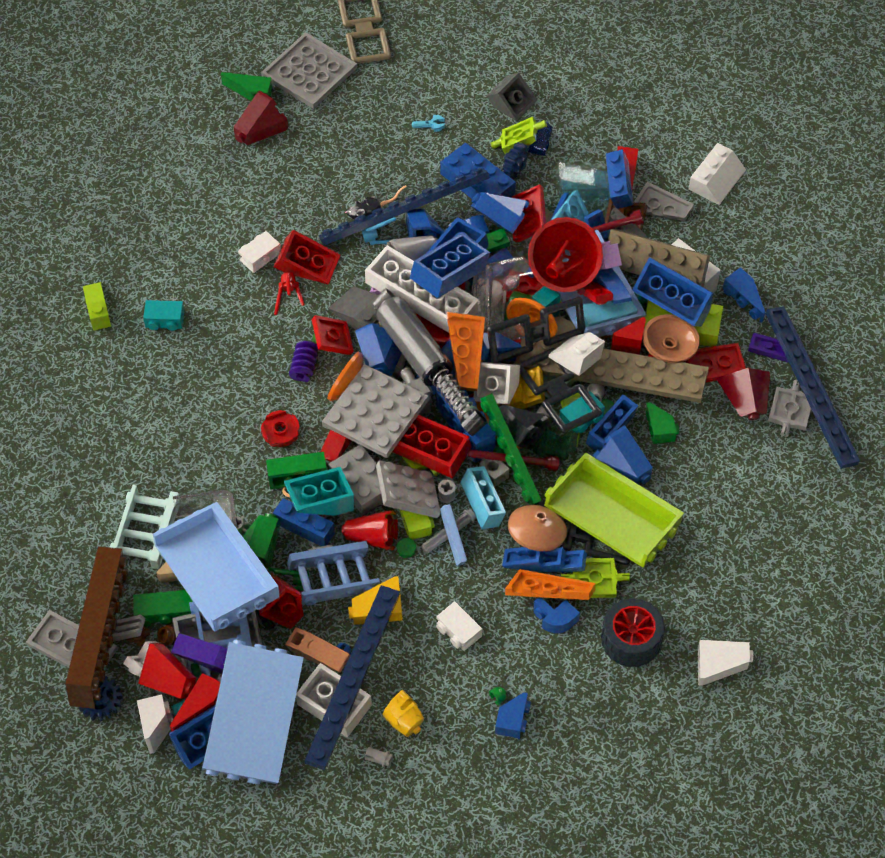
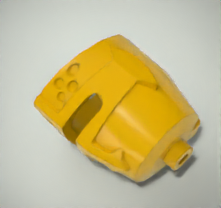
M404 690L397 693L383 712V717L389 724L403 735L409 737L412 733L416 735L421 731L420 725L423 723L424 717L416 702Z

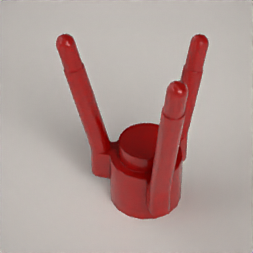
M568 240L565 241L562 247H558L546 268V273L551 278L564 277L566 273L584 262L582 258L564 270V263L560 260V257L569 243Z
M286 272L281 275L274 315L278 314L283 289L287 291L288 296L295 289L301 305H305L299 289V282L296 281L293 273Z

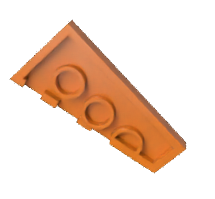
M447 312L457 385H460L462 390L477 391L485 317Z
M519 569L505 588V595L589 600L595 592L596 583Z

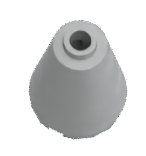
M432 235L392 239L387 242V245L414 261L425 255L438 239Z

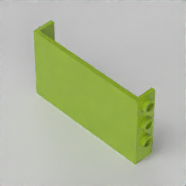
M585 453L575 464H571L564 476L561 475L557 479L555 486L549 487L545 493L546 501L544 506L642 568L648 562H653L657 555L656 552L664 549L668 538L672 539L678 530L677 527L680 525L684 512L588 453Z

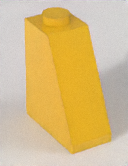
M398 576L352 598V606L348 607L349 619H353L354 625L365 623L381 585L400 591ZM400 596L389 622L402 621Z

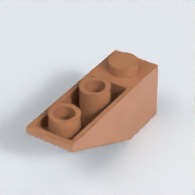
M299 628L294 629L285 644L296 655L317 664L321 663L339 673L350 657V654Z

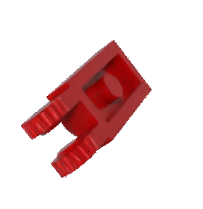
M594 281L577 290L579 295L586 296L598 305H603L607 301L613 300V293Z

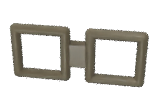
M338 0L343 26H355L356 32L346 34L351 60L361 64L390 59L391 52L385 29H373L372 23L382 21L378 0H371L375 16L353 20L348 19L345 3L359 0ZM380 35L384 53L357 57L353 39Z

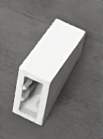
M700 640L698 645V685L703 686L748 669L749 663L753 662V650H750L749 642Z

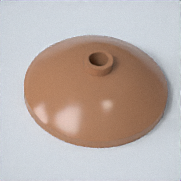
M665 314L654 317L646 324L643 332V343L648 352L655 358L667 363H678L687 361L694 356L699 347V335L693 325L675 315Z
M526 505L519 507L512 512L508 520V530L513 539L531 550H554L563 544L567 535V528L563 519L557 513L544 506Z

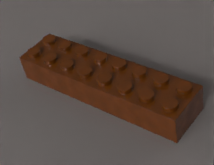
M98 546L65 683L71 707L95 709L96 701L101 699L100 684L105 681L104 666L109 663V653L107 652L108 648H112L113 645L112 631H115L117 627V619L115 617L116 614L120 613L121 602H119V599L124 595L123 581H127L128 569H125L126 557H123L122 548Z

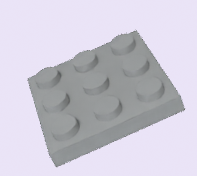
M378 461L376 468L384 506L434 518L439 517L441 511L432 473L393 464L392 462Z

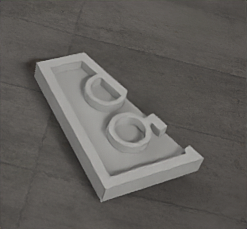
M646 182L634 201L647 204V215L685 221L694 208V204L649 182Z

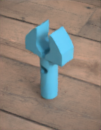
M433 115V119L430 121H413L412 127L432 128L434 132L441 131L445 128V123H436L445 122V118L440 115Z

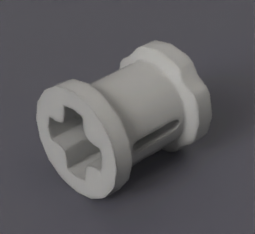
M442 480L438 485V497L442 502L450 503L456 497V485L451 480Z

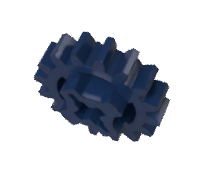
M517 142L504 157L502 170L511 179L516 178L517 174H520L526 167L528 148L527 145L521 142Z
M105 676L104 683L100 684L102 699L96 701L95 709L78 707L80 712L83 711L84 717L90 715L92 721L96 717L103 721V716H107L110 719L111 712L118 713L116 706H122L120 700L123 699V696L120 692V686H116L114 679L109 682L107 676ZM111 693H113V699H112V701H110V699H109V697L111 696Z

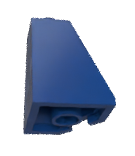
M486 192L477 193L471 201L473 209L501 229L504 228V231L512 234L524 218L523 208L526 209L529 205V202L526 200Z
M424 208L406 212V227L409 238L432 235L434 238L439 239L445 232Z
M375 323L355 330L365 365L388 376H392L402 352L386 330Z
M625 425L610 434L605 440L606 444L602 447V450L597 449L593 454L594 458L638 485L640 483L646 484L651 479L653 467Z

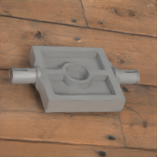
M797 380L793 381L792 389L776 387L768 422L782 425L780 435L784 436L786 430L785 437L789 436L790 428L805 431L811 411L804 393L799 391V382L796 386Z

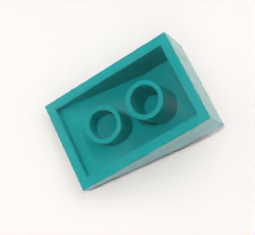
M341 467L284 481L297 513L339 515L354 511V494Z

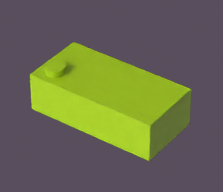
M648 300L645 316L646 324L659 315H674ZM711 304V309L701 327L694 326L699 335V345L710 347L717 345L723 306Z

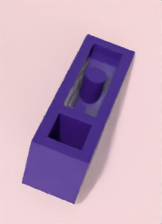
M179 633L171 653L222 674L227 648Z

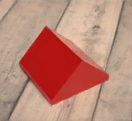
M642 317L614 332L611 350L640 355L646 318Z

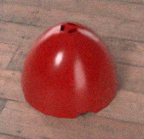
M570 217L555 218L539 227L530 241L528 250L529 266L535 278L545 287L559 292L577 291L591 283L598 274L603 259L602 244L593 228L579 219ZM568 240L569 243L565 250L569 251L570 256L566 255L564 251L560 257L561 261L564 258L569 259L563 262L564 270L582 258L584 262L566 273L564 277L551 278L546 273V268L558 247H562L565 241Z

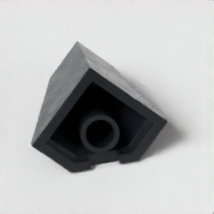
M504 404L499 406L515 444L522 448L531 450L553 423L551 417Z

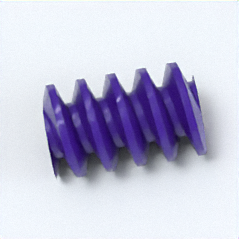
M301 341L296 344L289 371V376L293 380L308 382L310 380L309 377L313 376L314 364L318 356L316 343Z

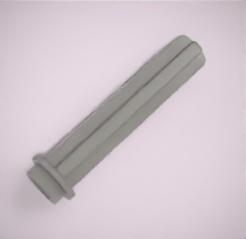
M471 509L464 510L463 514L455 520L458 531L470 522L472 524L475 522L476 515ZM445 528L422 544L421 547L425 553L431 552L448 539Z

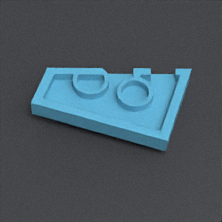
M578 190L570 194L551 220L570 217L585 222L584 217L589 215Z

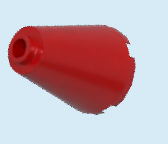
M393 510L346 520L345 524L342 525V535L350 541H367V544L370 546L394 550L396 546H392L393 538L396 540L398 538V519L393 518V515H396Z

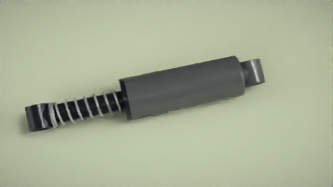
M385 288L372 300L373 305L378 309L376 318L426 386H437L441 396L445 397L449 407L453 408V412L457 414L462 427L471 436H474L488 423L486 418L473 406V402H468L469 397L464 396V391H460L461 386L456 385L457 381L452 380L453 364L407 302L401 297H395L390 290Z

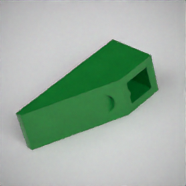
M221 72L222 85L252 101L259 90L271 97L273 89L271 77Z

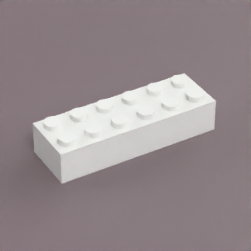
M388 245L365 270L366 284L380 292L387 288L395 297L403 298L413 312L448 333L447 312L474 316L478 313L479 299L459 287L452 289L440 298H436L411 280L410 274L414 261Z

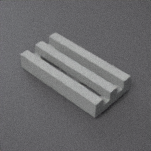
M142 615L117 620L116 630L112 631L113 642L141 636L145 618Z

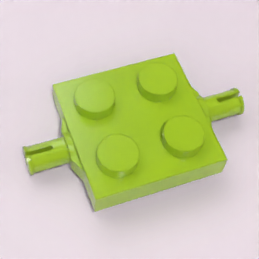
M534 117L502 129L500 139L490 142L491 147L494 149L502 146V150L506 154L517 142L527 146L531 145L536 141L537 131L547 127V123L545 120L536 123Z
M586 558L585 571L561 574V577L596 583L595 592L591 598H616L618 581H630V573H617L614 558Z

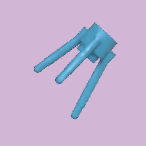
M393 217L361 230L365 243L370 242V245L387 244L390 240H375V238H378L376 229L395 221L396 218Z

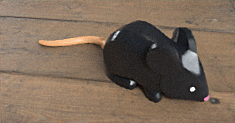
M405 185L400 188L392 199L382 201L381 203L375 196L365 198L364 202L355 201L356 206H352L345 213L354 220L361 215H370L373 210L382 208L384 205L396 200L401 191L407 186Z

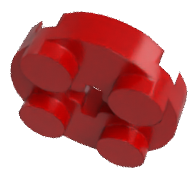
M279 410L265 417L266 420L261 425V432L264 440L272 447H285L298 439L300 427L295 415ZM278 426H281L282 428H285V429H284L283 431H281V432L276 431V430H278Z

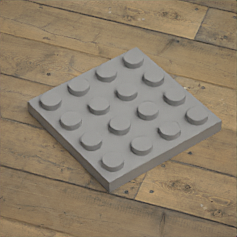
M305 32L266 67L261 74L265 77H271L274 85L314 109L357 69V63Z
M364 364L322 420V425L388 458L429 401V396Z

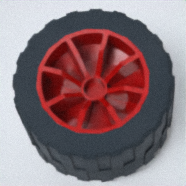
M629 598L613 604L608 609L606 616H604L601 633L602 646L610 659L617 662V664L627 667H640L654 660L661 650L665 633L664 618L659 610L643 599Z

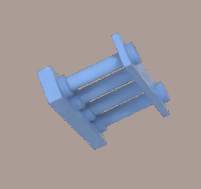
M367 541L290 554L287 566L289 571L297 570L304 589V592H301L302 605H314L317 602L360 595L379 585V578L370 580L363 560L369 548ZM344 561H356L362 581L350 582ZM334 563L337 565L343 585L331 586L325 567L326 564ZM314 566L318 568L324 588L312 590L306 568Z
M189 602L191 615L195 614L199 638L205 641L203 631L211 630L212 628L208 622H201L200 610L194 602ZM247 616L228 625L240 626L241 634L237 635V637L210 642L226 648L229 642L233 643L234 640L246 642V646L252 647ZM200 665L201 673L211 677L210 672L213 670Z

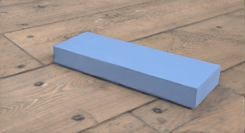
M450 504L444 505L440 509L441 517L457 566L463 565L467 561V557Z

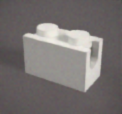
M265 231L261 235H257L247 245L242 246L238 253L242 256L240 261L255 273L277 257L281 248L280 243Z
M455 601L437 615L439 620L436 625L437 629L441 634H447L451 638V643L457 649L460 647L465 651L482 637V628Z

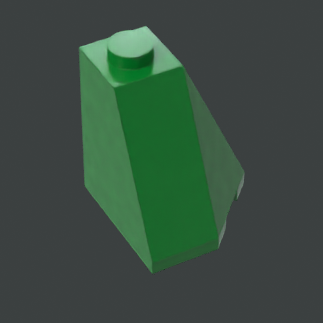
M273 514L259 515L242 536L265 568L271 567L281 526L279 518Z

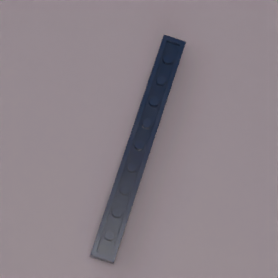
M476 168L471 171V174L466 176L464 174L455 177L454 181H445L438 184L439 187L423 190L422 194L417 196L410 195L402 202L390 203L389 207L385 209H375L370 215L358 216L355 218V221L350 223L343 222L338 225V228L333 230L331 228L326 229L318 236L322 245L325 246L490 178L489 174L484 168Z
M785 307L767 309L765 314L840 469L858 465L860 459Z
M383 585L380 586L306 756L305 764L326 770L398 601L400 591Z

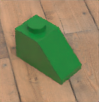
M651 402L647 403L645 413L652 444L675 442L676 435H679L678 423L674 422L673 416Z

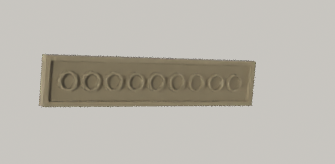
M524 334L521 340L522 347L526 346ZM543 340L533 343V351L517 356L514 365L550 348L556 349L564 341L550 346H545ZM603 348L601 359L580 376L574 373V378L571 380L701 403L709 367L683 362L667 363L654 357ZM550 358L526 368V370L540 366L543 375L555 377L564 375L558 364Z

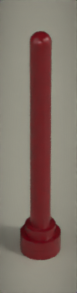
M639 209L633 211L629 217L592 228L594 231L598 230L601 233L631 223L633 225L644 224V220Z
M479 450L468 451V456L471 458L506 462V454ZM550 455L545 458L521 456L525 464L544 466L548 471H557L559 468L558 456Z

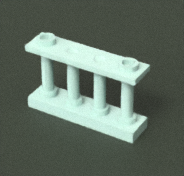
M132 485L131 492H128L126 495L127 504L115 541L111 543L110 547L122 548L123 555L148 559L152 568L160 569L163 557L155 547L153 533L130 530L128 527L130 520L158 524L159 529L173 524L180 504L178 492L171 491L169 498L165 500L140 496L137 485ZM136 503L164 507L165 510L164 514L160 517L133 512ZM125 537L152 541L154 544L153 550L150 549L149 551L123 547L122 545Z

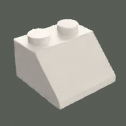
M590 332L573 336L551 352L548 357L580 376L601 359L605 341Z
M481 362L478 390L474 391V400L481 402L480 398L492 393L497 403L510 404L519 385L520 365Z
M162 695L137 700L144 739L150 754L155 753L171 730L170 722L173 721L169 702H164Z

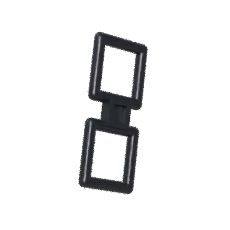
M576 297L541 309V320L533 323L530 322V316L524 314L489 326L487 334L491 362L499 363L532 352L534 349L533 343L543 340L545 346H550L568 340L570 337L584 334L585 321L582 298ZM575 306L578 328L550 337L548 315ZM523 323L526 346L498 355L495 332Z
M550 348L517 365H520V376L534 395L537 396L544 392L548 393L550 398L544 400L542 406L562 433H566L601 416L602 410L582 384H577L571 388L567 386L565 382L573 379L574 373L559 363L557 364L564 372V375L539 387L536 385L526 371V368L549 358V354L555 350V348ZM579 393L592 411L565 424L552 405Z
M541 501L535 503V505L544 506L545 502ZM571 522L565 543L563 542L558 547H563L565 551H570L574 541L585 543L584 550L589 557L614 558L615 563L623 565L630 563V559L625 556L592 549L595 537Z

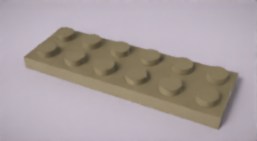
M610 230L608 241H610V244L618 243L622 263L619 266L621 270L640 275L648 258L651 257L704 287L710 255L624 231Z

